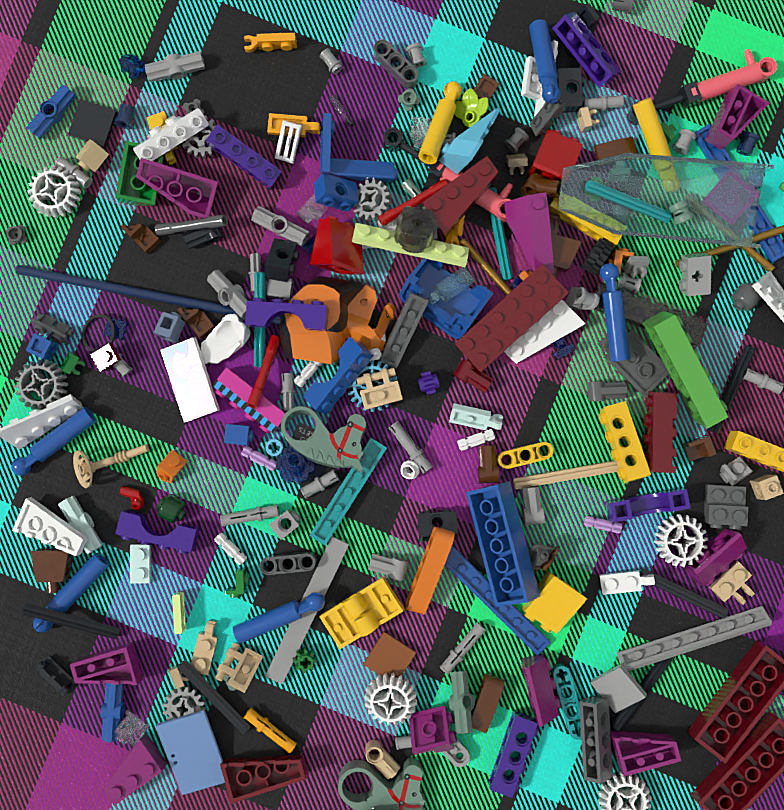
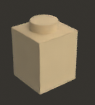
M89 139L76 158L80 160L78 164L86 171L91 169L96 172L109 154Z

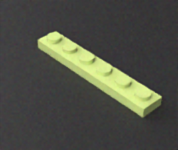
M356 223L352 239L353 243L466 267L469 252L468 247Z

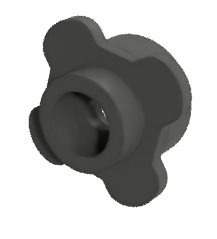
M195 99L191 103L183 104L186 115L192 112L193 108H199L204 115V111L200 107V100Z
M23 225L7 228L6 232L10 245L27 242L24 232L26 228Z

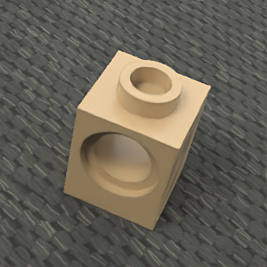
M767 474L750 481L756 499L768 500L784 494L777 475Z

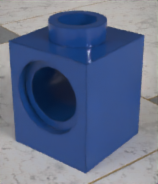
M34 333L25 351L41 359L51 361L59 343Z
M226 424L224 443L248 446L250 442H253L254 431L252 426Z

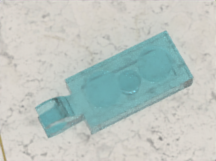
M462 267L434 286L435 291L430 294L428 300L431 305L440 299H443L446 303L473 285L475 280L465 267Z

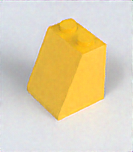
M547 570L537 585L540 597L526 602L522 609L526 612L524 616L533 622L535 620L542 623L540 627L549 633L553 631L557 634L584 604L587 598Z

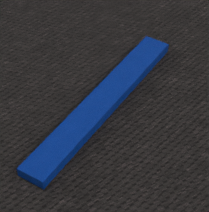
M711 124L695 132V141L719 180L728 170L731 172L735 170L741 175L725 147L720 150L705 141ZM757 199L741 215L753 235L774 228ZM779 235L758 241L770 263L784 256V243Z
M452 545L445 566L538 656L551 641L514 605L495 607L489 581Z

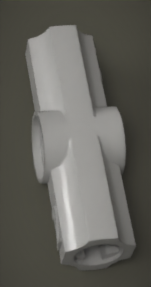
M201 51L182 56L180 54H170L165 57V60L145 64L146 74L150 82L167 78L177 80L185 77L187 73L205 69Z
M260 206L252 214V222L274 232L279 237L297 242V245L301 247L308 240L309 231L291 223L283 216H278ZM279 223H285V227L282 230H276V226Z
M220 270L213 271L208 276L207 281L218 292L220 302L225 306L230 305L245 320L246 303L248 300L244 297L242 287L238 284L233 285Z

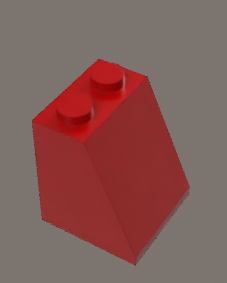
M547 130L527 177L537 173L542 175L544 179L563 181L565 187L570 180L583 144L579 143V140L576 138L562 136L557 130Z
M328 216L327 219H319L310 265L340 275H363L362 244L352 242L355 229L354 224L339 222V218Z

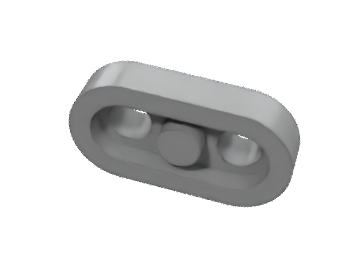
M457 738V743H454L455 749L444 751L443 753L453 765L464 767L468 764L470 755L468 749ZM458 752L463 753L462 757H457L456 754Z

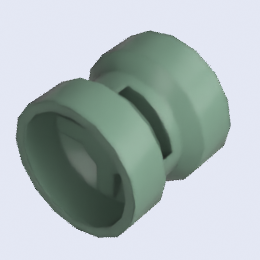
M688 199L668 207L670 213L674 215L673 221L675 225L694 218L693 212L688 208Z

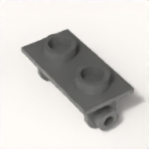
M560 100L553 104L544 103L543 107L529 123L535 136L538 134L543 135V133L547 132L554 123L551 118L557 119L565 110L566 103Z
M39 313L36 319L32 318L34 329L38 333L51 336L57 343L69 344L67 337L73 336L74 330H72V327L60 321L54 326L57 320L46 313Z
M536 543L528 550L533 571L536 567L548 561L549 553L554 550L553 548Z

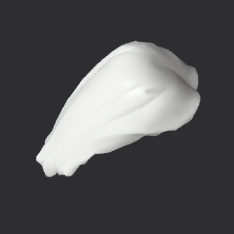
M226 315L207 336L206 340L201 343L200 350L205 364L220 363L237 352L247 342L251 331L239 315Z

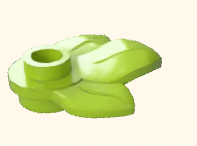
M469 88L464 93L462 101L454 102L456 104L454 114L457 118L462 119L466 127L470 128L480 121L481 116L487 112L489 106L488 98L479 99L476 92ZM472 114L473 118L469 121V116Z

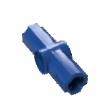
M62 84L49 100L41 103L40 111L26 128L41 140L54 123H59L63 119L64 111L77 96ZM54 109V112L49 115V112Z
M106 683L105 700L102 703L100 713L101 719H103L101 740L105 742H114L120 739L121 720L125 712V703L123 702L124 684L113 685L112 683Z

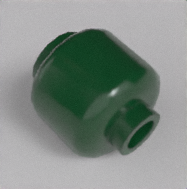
M173 495L163 496L156 507L158 516L170 523H175L177 520L181 521L187 512L184 510L185 502Z

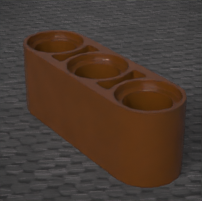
M487 673L484 675L475 699L474 708L471 710L473 729L487 733L501 697L505 680Z

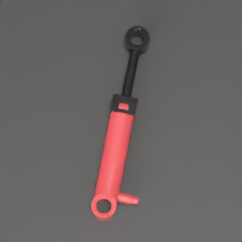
M750 49L744 51L747 66L698 83L694 81L685 84L678 91V96L654 103L655 109L658 111L678 103H682L683 109L696 106L701 101L728 93L737 84L745 87L757 82L763 83L776 72L777 63L771 57H764L759 62H755ZM632 106L627 113V119L632 125H639Z
M390 127L384 132V146L388 151L396 152L401 149L422 162L418 157L419 151L404 142L402 133L398 128ZM390 137H396L398 139L395 143H391L388 141ZM441 155L438 156L435 164L424 163L430 167L428 169V176L437 182L445 179L449 184L463 174L462 171L456 174L439 161ZM508 183L500 195L488 188L475 203L495 215L499 220L507 222L506 214H503L500 209L504 207V202L510 201V199L506 198L513 186Z

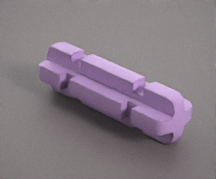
M245 446L241 452L242 456L249 457L250 460L261 466H266L271 471H274L278 464L277 461L269 459V457L256 450L253 451L248 446Z
M585 516L584 525L587 527L594 526L596 529L621 533V523H612L609 520Z

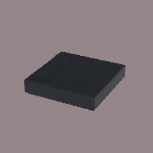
M80 99L68 135L88 142L90 139L100 147L106 148L118 112Z

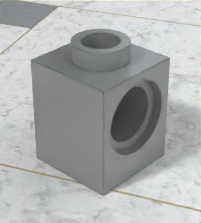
M272 279L266 281V292L269 298L290 300L292 298L293 279H289L288 283Z
M288 509L269 526L282 540L301 524L299 522L301 518L295 510L291 511ZM283 518L291 520L292 525L290 528H285L282 525Z

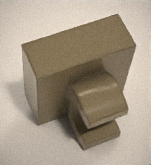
M525 153L506 155V163L510 174L513 175L515 167L520 168L521 174L524 173L523 166H528V158Z

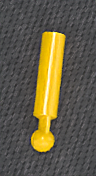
M451 81L444 86L445 97L438 102L418 157L426 164H435L437 162L456 110L454 102L462 94V87L456 81Z
M649 97L632 106L654 167L659 173L662 188L666 192L672 193L679 189L681 180L676 173L673 164L674 160L652 98Z

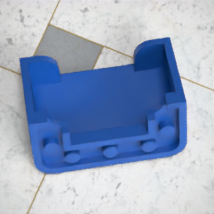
M423 258L407 278L399 293V297L405 303L411 291L428 298L429 302L422 316L451 337L460 339L493 295V292L483 285H476L471 289L443 269V262Z

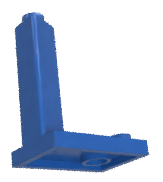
M323 114L320 142V176L326 173L350 181L368 180L372 182L373 179L383 183H392L393 180L397 181L398 169H394V162L330 158L331 139H333L335 121L331 120V114Z

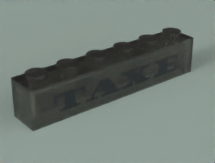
M606 283L598 284L593 293L598 294L600 297L598 305L593 310L603 314L605 313L602 293L607 290ZM620 289L623 295L627 323L645 329L642 322L662 311L669 312L681 318L683 331L687 332L692 339L691 346L701 345L708 323L702 322V318L684 315L685 312L674 309L672 311L667 309L665 304H653L648 302L649 299L646 297H634L630 295L631 292Z

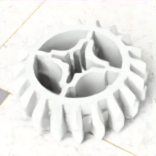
M51 165L50 170L44 167L43 173L37 170L38 176H32L34 182L28 183L32 189L27 190V192L32 195L29 197V200L34 202L32 205L35 209H38L39 213H45L47 217L53 216L58 218L59 214L65 217V211L72 213V206L77 208L75 201H81L77 195L82 193L78 189L80 183L74 180L75 177L73 175L67 176L68 170L63 171V167L59 166L56 168ZM54 179H64L66 183L57 184ZM44 200H52L55 202V205H46Z
M677 514L676 518L669 516V522L665 519L662 520L665 525L664 527L657 526L661 532L654 533L655 536L659 537V539L654 540V543L660 544L656 547V551L661 552L659 556L665 558L667 563L672 562L674 566L680 564L682 567H685L686 563L693 565V560H699L698 554L704 555L701 549L708 548L707 545L703 544L708 538L702 537L706 530L701 529L702 524L696 523L695 518L690 519L688 515H684L682 518L680 514ZM684 525L691 529L694 537L687 536ZM674 528V534L671 537H668L669 533ZM680 537L687 539L683 540L682 544L675 542L681 539ZM668 544L675 546L678 556L671 553ZM693 544L691 550L687 552L688 547Z
M393 672L391 677L385 673L383 678L378 675L376 680L371 681L366 689L367 693L364 698L367 700L365 707L369 708L368 714H373V720L379 718L380 724L386 721L387 726L391 722L396 726L398 721L403 724L406 719L411 718V713L415 712V705H417L416 691H413L414 686L408 685V679L403 681L402 675L396 678ZM389 688L386 691L379 692L382 689ZM390 694H391V699H393V700H392V704H390V701H391V700H389Z
M620 771L619 777L613 774V779L607 780V785L601 784L603 790L598 791L601 797L598 799V803L601 805L600 810H646L651 808L649 801L652 798L648 794L650 790L645 786L643 780H639L637 775L624 777ZM615 792L616 796L612 801L613 803L610 805L611 797ZM639 794L638 802L634 806V801L637 799V795ZM620 795H622L623 798H626L629 804L626 801H623Z

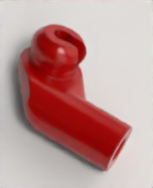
M126 486L121 487L120 495L130 497L131 507L134 510H139L143 507L144 499L139 490Z

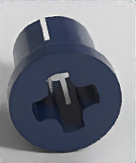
M120 104L118 117L114 121L115 125L123 129H133L135 108L131 105L127 107V104Z
M742 131L740 135L741 140L736 152L744 156H751L756 142L760 140V136L753 132Z

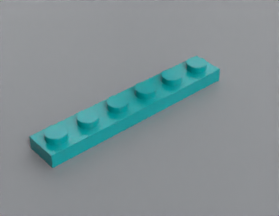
M370 438L362 451L364 452V457L360 463L363 473L351 468L309 536L326 546L387 447Z

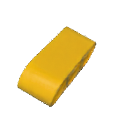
M538 442L505 450L497 455V463L500 467L508 469L545 460L553 455V447L548 442ZM542 445H545L548 449L547 454L544 456L539 453V448ZM523 450L529 452L527 460H522L520 457V453ZM508 454L511 458L508 465H504L501 461L502 456Z

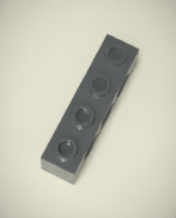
M589 696L579 701L583 776L586 781L602 784L613 777L608 698Z

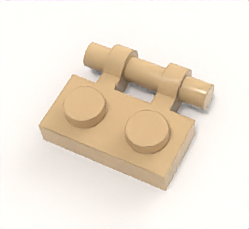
M394 368L380 369V372L373 374L365 373L363 374L364 376L356 378L358 385L366 384L367 389L360 391L365 410L403 400L398 381H389V377L396 375ZM383 379V385L373 387V381Z
M233 643L232 647L225 654L226 658L223 664L219 665L215 678L222 681L224 676L228 675L231 678L227 684L245 693L263 656L248 648L241 654L238 652L240 645ZM233 660L239 661L235 670L230 668Z

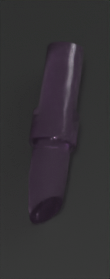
M335 94L330 96L329 99L339 117L343 119L348 127H353L354 124L346 108L342 106Z

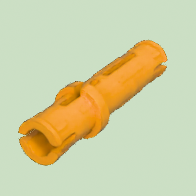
M253 708L247 711L243 718L254 725L258 732H263L288 753L292 752L297 744L268 722L269 719L267 717L263 718Z

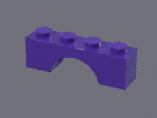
M253 298V301H247L245 325L248 327L269 328L271 322L279 315L294 314L301 319L306 330L327 331L329 308L324 305V302L320 301L304 304V301L292 300V303H284L282 299H272V302H265L263 298Z
M684 488L605 501L607 517L611 522L630 520L637 516L651 513L690 509L688 492Z
M124 510L120 513L116 534L121 535V539L132 541L137 539L140 540L139 543L144 545L154 543L158 544V547L161 549L170 550V548H175L178 553L188 554L195 550L200 527L181 523L171 533L159 534L148 526L145 514Z

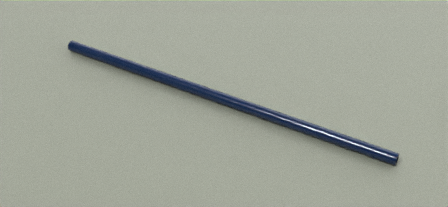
M23 265L16 266V274L220 314L238 315L229 305L225 306L219 303ZM281 315L276 317L271 323L280 325Z

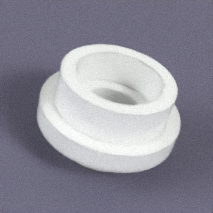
M407 460L401 465V474L404 478L414 479L419 475V466L414 461Z

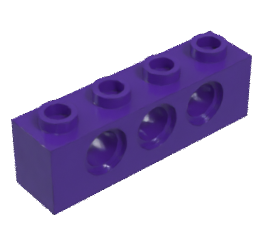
M576 12L565 14L552 28L599 88L608 85L622 72Z
M218 124L206 139L208 146L269 190H271L282 173L280 169Z
M513 710L488 782L491 791L513 798L514 792L518 791L520 774L525 772V760L527 755L531 754L533 748L532 739L534 736H537L539 731V725L535 717ZM520 732L526 733L522 739L516 738ZM513 751L519 752V755L516 757L510 756ZM506 770H513L511 775H504Z

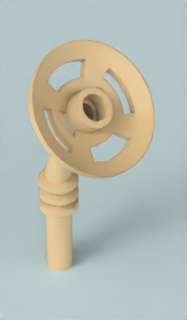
M145 444L128 451L123 450L115 453L112 457L96 462L89 461L83 451H75L73 464L77 479L84 488H89L92 484L93 472L96 469L129 461L131 457L148 452L149 447Z

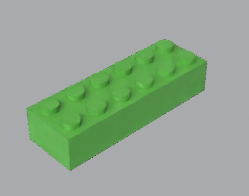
M662 311L642 322L693 420L708 429L728 418L726 413L727 406L722 400H719L717 387L713 383L711 384L708 379L710 374L704 366L702 367L699 361L701 357L697 350H693L690 344L692 343L691 337L687 332L683 331L681 318L678 315Z

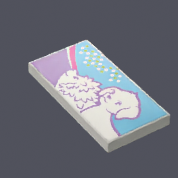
M193 337L162 349L161 353L184 422L219 411L220 409L197 339Z

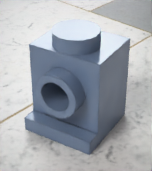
M162 312L153 333L163 340L177 344L179 343L178 338L185 325V321L181 319V315L175 312L170 314Z

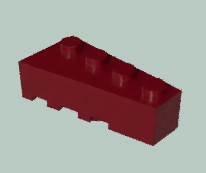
M488 156L422 202L423 207L445 238L468 210L473 207L480 196L497 179L498 171Z
M648 391V395L645 397L647 414L643 418L645 433L642 435L643 453L651 472L676 473V466H672V459L676 457L673 440L677 437V429L673 421L677 419V393Z
M304 754L225 759L220 764L231 804L306 780L309 775Z

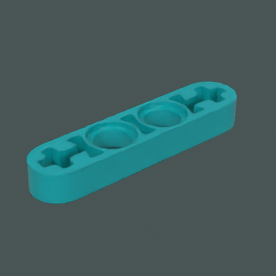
M556 664L552 669V676L566 726L571 737L579 740L581 739V729H579L577 734L575 731H572L575 730L573 723L575 720L579 728H581L579 719L580 706L572 676L566 665ZM559 669L566 672L563 674L566 682L562 683L560 676L556 675L559 673ZM565 687L571 688L572 691L568 697L561 695V691ZM569 706L577 708L575 715L570 716L567 714Z

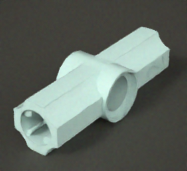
M71 496L58 504L68 524L88 538L84 546L87 554L103 545L93 528L94 522L92 518L83 511L75 496Z

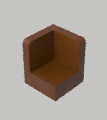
M702 436L682 444L689 461L704 456L716 455L710 436Z

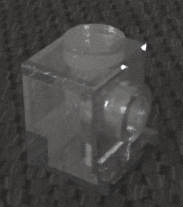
M411 117V127L414 128H411L410 139L414 140V148L421 149L430 126V118Z
M314 193L296 214L308 224L312 219L315 221L319 219L328 207L315 203Z
M127 710L125 712L127 716L115 730L118 734L116 739L124 745L128 742L135 746L149 725Z

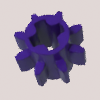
M430 371L421 373L422 378H418L421 393L425 391L427 395L436 393L435 389L440 388L437 375H431Z

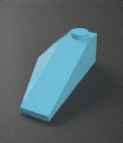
M496 108L457 136L450 144L446 143L440 151L442 156L439 161L458 174L477 153L483 143V138L488 134V129L494 123L500 109Z

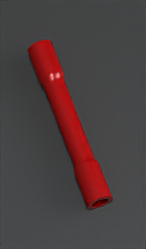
M443 179L396 208H392L379 215L378 220L380 224L384 227L398 219L399 216L421 205L423 201L448 184L447 181Z
M272 335L270 337L257 380L247 402V406L250 408L258 409L264 386L281 343V339L278 336Z

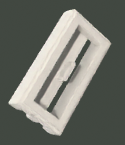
M283 120L275 159L294 163L302 130L301 124ZM286 126H289L290 128L284 155L281 156L280 154L283 145ZM294 128H296L297 130L295 134L290 158H288Z

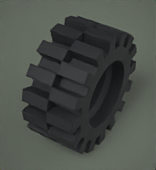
M599 238L586 257L582 268L596 275L607 260L614 245L603 238Z

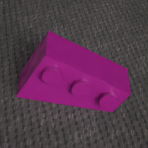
M737 84L725 95L705 141L721 150L734 140L770 102Z
M133 642L78 658L70 664L75 683L138 685L143 680Z
M610 731L617 764L624 777L681 761L677 743L669 734Z
M146 732L103 789L114 806L161 773L168 764Z

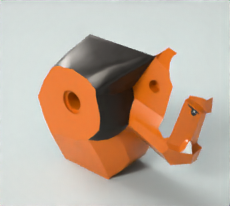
M318 276L309 281L288 303H292V300L304 301V304H312V301L324 302V305L329 308L327 331L306 330L298 316L294 314L281 315L279 328L284 358L332 364L335 367L340 362L338 351L349 337L360 341L368 350L378 348L382 353L386 345L385 334L390 320L394 319L395 307L388 303L383 309L376 329H372L368 326L377 302L374 287L364 282Z

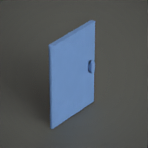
M205 710L156 724V729L182 795L225 783L220 767L223 758Z

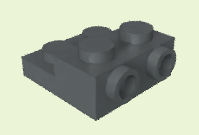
M705 484L704 523L710 524L711 528H722V525H729V529L741 530L742 526H747L746 487Z

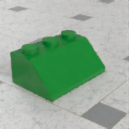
M125 141L115 198L119 203L134 206H155L157 191L136 177L140 160L133 151V148L140 143ZM164 154L153 161L162 164Z

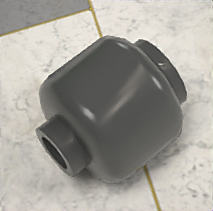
M742 283L731 295L732 305L735 309L751 311L760 301L761 296L752 287L753 283Z

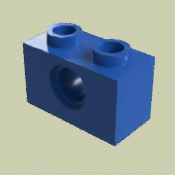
M323 173L314 182L315 203L347 212L358 203L356 182Z

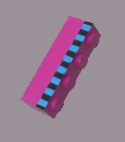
M226 367L212 385L216 388L214 392L222 398L226 396L230 399L231 402L229 404L235 409L239 410L241 408L246 412L245 416L252 422L258 421L261 424L260 428L267 434L270 432L276 433L281 426L285 412L264 395H262L258 409L248 407L247 402L254 387Z

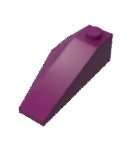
M144 158L140 159L136 175L138 179L158 191L187 213L201 218L209 217L217 193L218 181Z
M546 192L504 202L507 224L516 237L515 239L520 245L532 272L543 264L554 274L550 217Z

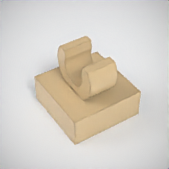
M588 107L580 108L577 113V119L581 133L588 132L592 126H596L600 122L599 119H591L592 115H596V109L589 111Z
M176 666L168 669L174 687L176 689L183 687V681H188V679L182 676V672Z

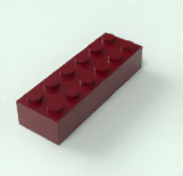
M541 264L463 335L455 345L482 372L569 292Z
M757 640L687 732L698 743L726 764L784 688V659Z
M769 711L749 732L726 764L721 761L690 794L704 810H747L784 771V722Z

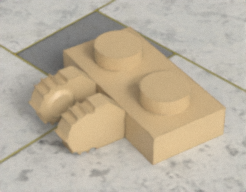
M735 561L709 586L723 602H726L733 596L740 604L744 605L746 603L745 599L736 592L740 587L751 597L755 594L745 584L752 575L739 561Z

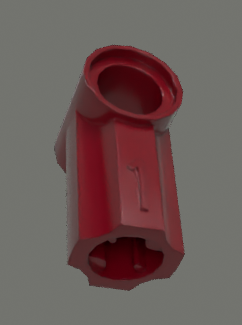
M464 358L453 373L456 378L466 384H471L483 393H486L494 380L487 374L480 372L471 362Z

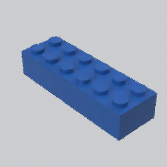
M510 481L466 492L495 607L526 603L540 597Z

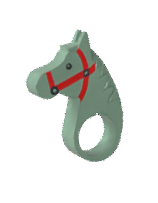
M298 406L285 413L281 421V430L287 442L298 454L321 465L334 468L352 467L358 472L363 473L360 461L364 457L361 447V441L366 432L364 417L359 414L350 416L345 427H341L331 434L317 414L310 408ZM297 415H308L316 422L313 437L310 436L307 438V441L295 440L287 434L288 423Z
M415 758L405 760L403 771L398 773L392 781L386 780L371 764L363 760H352L346 763L340 770L338 777L339 795L354 810H426L423 806L425 795L422 794L420 789L423 776L422 767ZM353 772L367 774L372 780L371 789L367 793L363 792L360 794L349 792L343 785L346 776Z

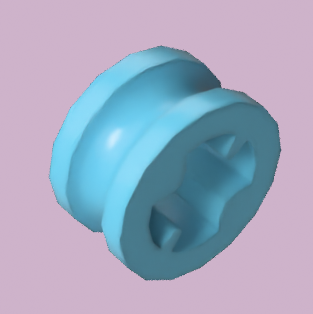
M271 439L266 443L265 448L269 455L278 456L283 452L284 446L280 440ZM273 442L280 446V449L276 450L277 453H273V450L270 449V445H273Z

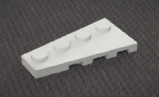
M771 271L759 278L752 287L784 322V290Z
M561 300L504 352L515 363H518L583 326L585 323Z
M70 394L47 404V408L43 410H33L25 418L19 420L17 417L10 420L9 425L0 426V437L20 450L83 408L82 403Z
M32 497L25 499L12 530L17 533H24L29 538L39 539L44 544L54 545L55 548L74 556L82 553L88 540L85 535Z

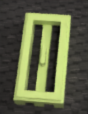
M184 591L176 592L172 596L175 634H182L186 630Z

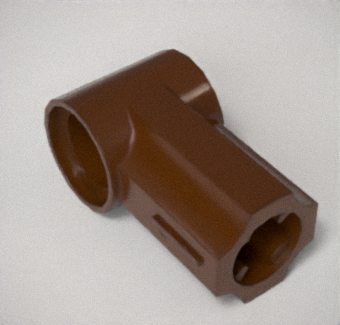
M533 173L523 186L522 193L524 196L546 192L548 197L560 198L563 194L564 185L563 181L544 179L542 175Z
M496 445L479 446V484L499 483Z

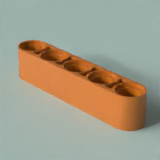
M436 526L433 528L407 596L405 610L423 615L426 613L454 541L455 533L453 531Z

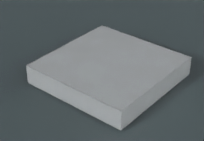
M622 664L591 680V685L601 697L608 698L609 706L615 713L646 698L647 695Z

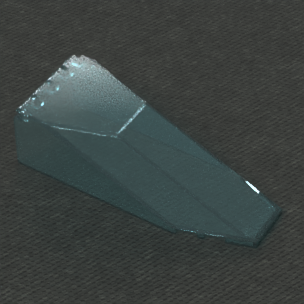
M623 153L563 168L558 209L618 235L760 248L761 244L752 243L754 230L747 229V226H755L758 211L750 210V207L758 206L761 190H754V186L762 187L764 172L774 169V165ZM588 180H592L669 212V206L688 199V208L693 212L694 218L675 225L673 221L674 215L671 213L672 218L668 223H665L589 193L585 190V185Z

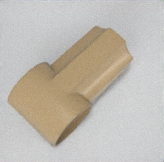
M370 740L365 747L367 761L374 764L387 779L393 778L400 769V765L386 752L380 741ZM372 749L379 751L377 754L370 753Z

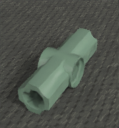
M467 671L451 672L453 694L449 698V707L454 711L456 734L473 733L471 710L474 708L475 700L473 695L469 693Z

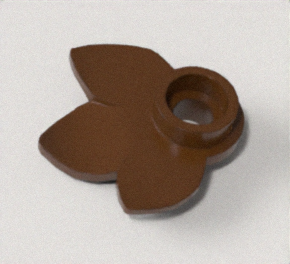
M550 544L547 545L554 550L549 553L548 561L536 567L534 573L539 569L545 571L552 565L554 557L560 550L559 545L556 547H552Z

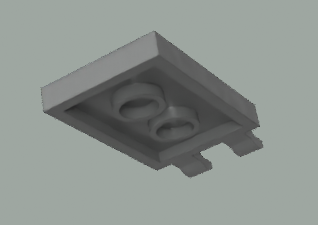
M633 330L627 333L630 359L611 361L608 339L602 338L597 344L607 352L604 358L642 398H645L648 395V391H652L669 374L663 361Z

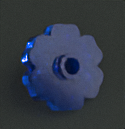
M289 446L283 449V455L277 457L276 468L280 471L281 479L290 484L295 481L297 484H302L309 480L308 474L315 472L314 467L316 463L306 459Z

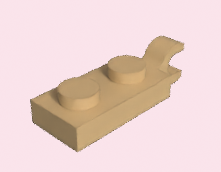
M211 620L206 623L205 633L199 632L191 662V665L200 674L207 676L210 673L219 637L213 635L216 622Z

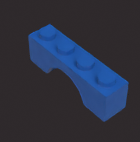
M349 337L338 351L340 365L335 376L325 383L314 382L303 395L315 411L327 415L374 356L360 341Z

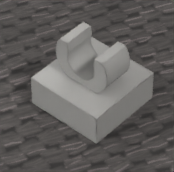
M630 256L623 267L624 273L630 274L632 278H635L637 274L644 278L647 274L646 268L650 263L649 257Z

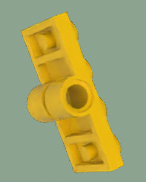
M383 576L327 610L319 617L339 649L361 636L364 637L372 633L381 624L403 612L404 607Z

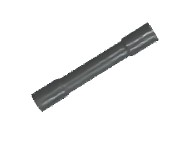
M223 214L203 219L162 223L155 225V232L160 236L203 228L227 226L228 220L226 215Z

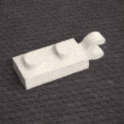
M639 570L600 574L603 595L642 591L641 585H655L654 574L640 576Z

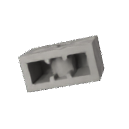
M706 253L682 255V260L679 262V269L682 272V279L679 281L681 293L686 296L711 294V255Z

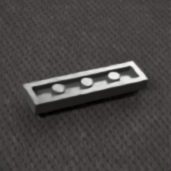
M410 291L379 361L397 369L429 302L428 298Z

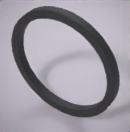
M97 314L92 316L87 320L83 327V343L85 347L92 352H96L97 350H99L91 348L86 340L87 328L93 320L97 318L107 319L112 327V336L108 344L113 343L115 340V324L113 320L106 315Z

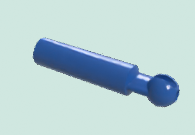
M540 19L530 24L529 32L538 79L542 85V98L546 103L553 104L560 99L561 90L557 83L558 73L548 23Z
M613 263L605 264L600 269V277L606 282L607 289L602 293L610 360L630 359L623 295L622 291L616 288L619 269Z
M83 407L31 446L30 454L26 457L14 459L11 465L13 473L18 476L28 474L32 464L36 461L44 462L96 423L97 419L87 407Z
M94 553L52 598L46 608L66 613L110 566L109 561L103 555ZM37 618L33 620V628L40 633L47 632L54 624Z
M313 592L304 601L299 603L296 600L234 625L233 634L235 639L241 644L301 619L303 613L307 611H320L325 605V598L321 593Z

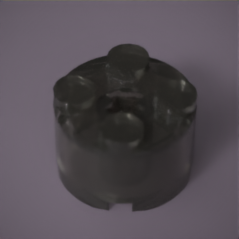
M410 206L403 208V211L399 214L394 233L395 242L399 243L403 250L410 253L424 252V249L431 246L437 228L433 211Z

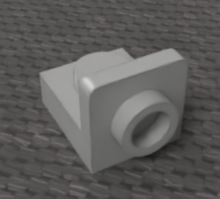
M739 456L729 464L721 466L720 476L726 483L729 482L734 486L749 476L752 470Z

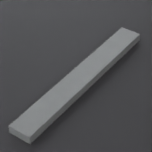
M334 536L331 537L301 601L306 600L308 595L313 592H318L325 596L349 543ZM307 611L303 613L301 619L290 623L265 675L266 677L283 684L293 663L292 658L296 657V650L299 651L317 611Z
M759 606L726 617L725 619H719L617 652V658L627 671H631L772 625V620L764 607Z

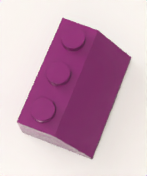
M724 529L707 544L708 548L701 549L704 555L698 554L699 560H693V565L686 563L683 568L697 584L703 587L711 584L718 573L726 571L733 560L743 556V551L747 549V546L739 532Z
M541 653L538 656L533 655L520 658L533 715L539 727L544 726L559 716L558 708H561L558 696H554L553 689H556L553 677L550 678L549 670H551L550 661L548 658L545 659Z

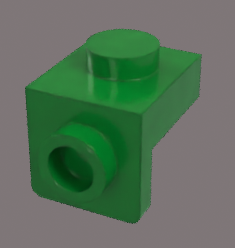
M238 568L235 571L236 587L227 588L225 595H230L231 598L242 597V594L247 591L250 575L246 573V568Z

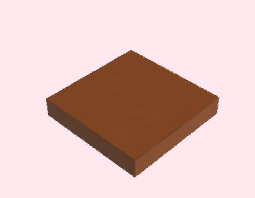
M383 631L363 662V665L381 677L385 673L391 677V674L394 672L395 677L398 678L404 673L415 656L416 651L386 631Z

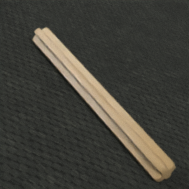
M609 461L513 479V485L515 489H522L617 472L619 468L616 461Z

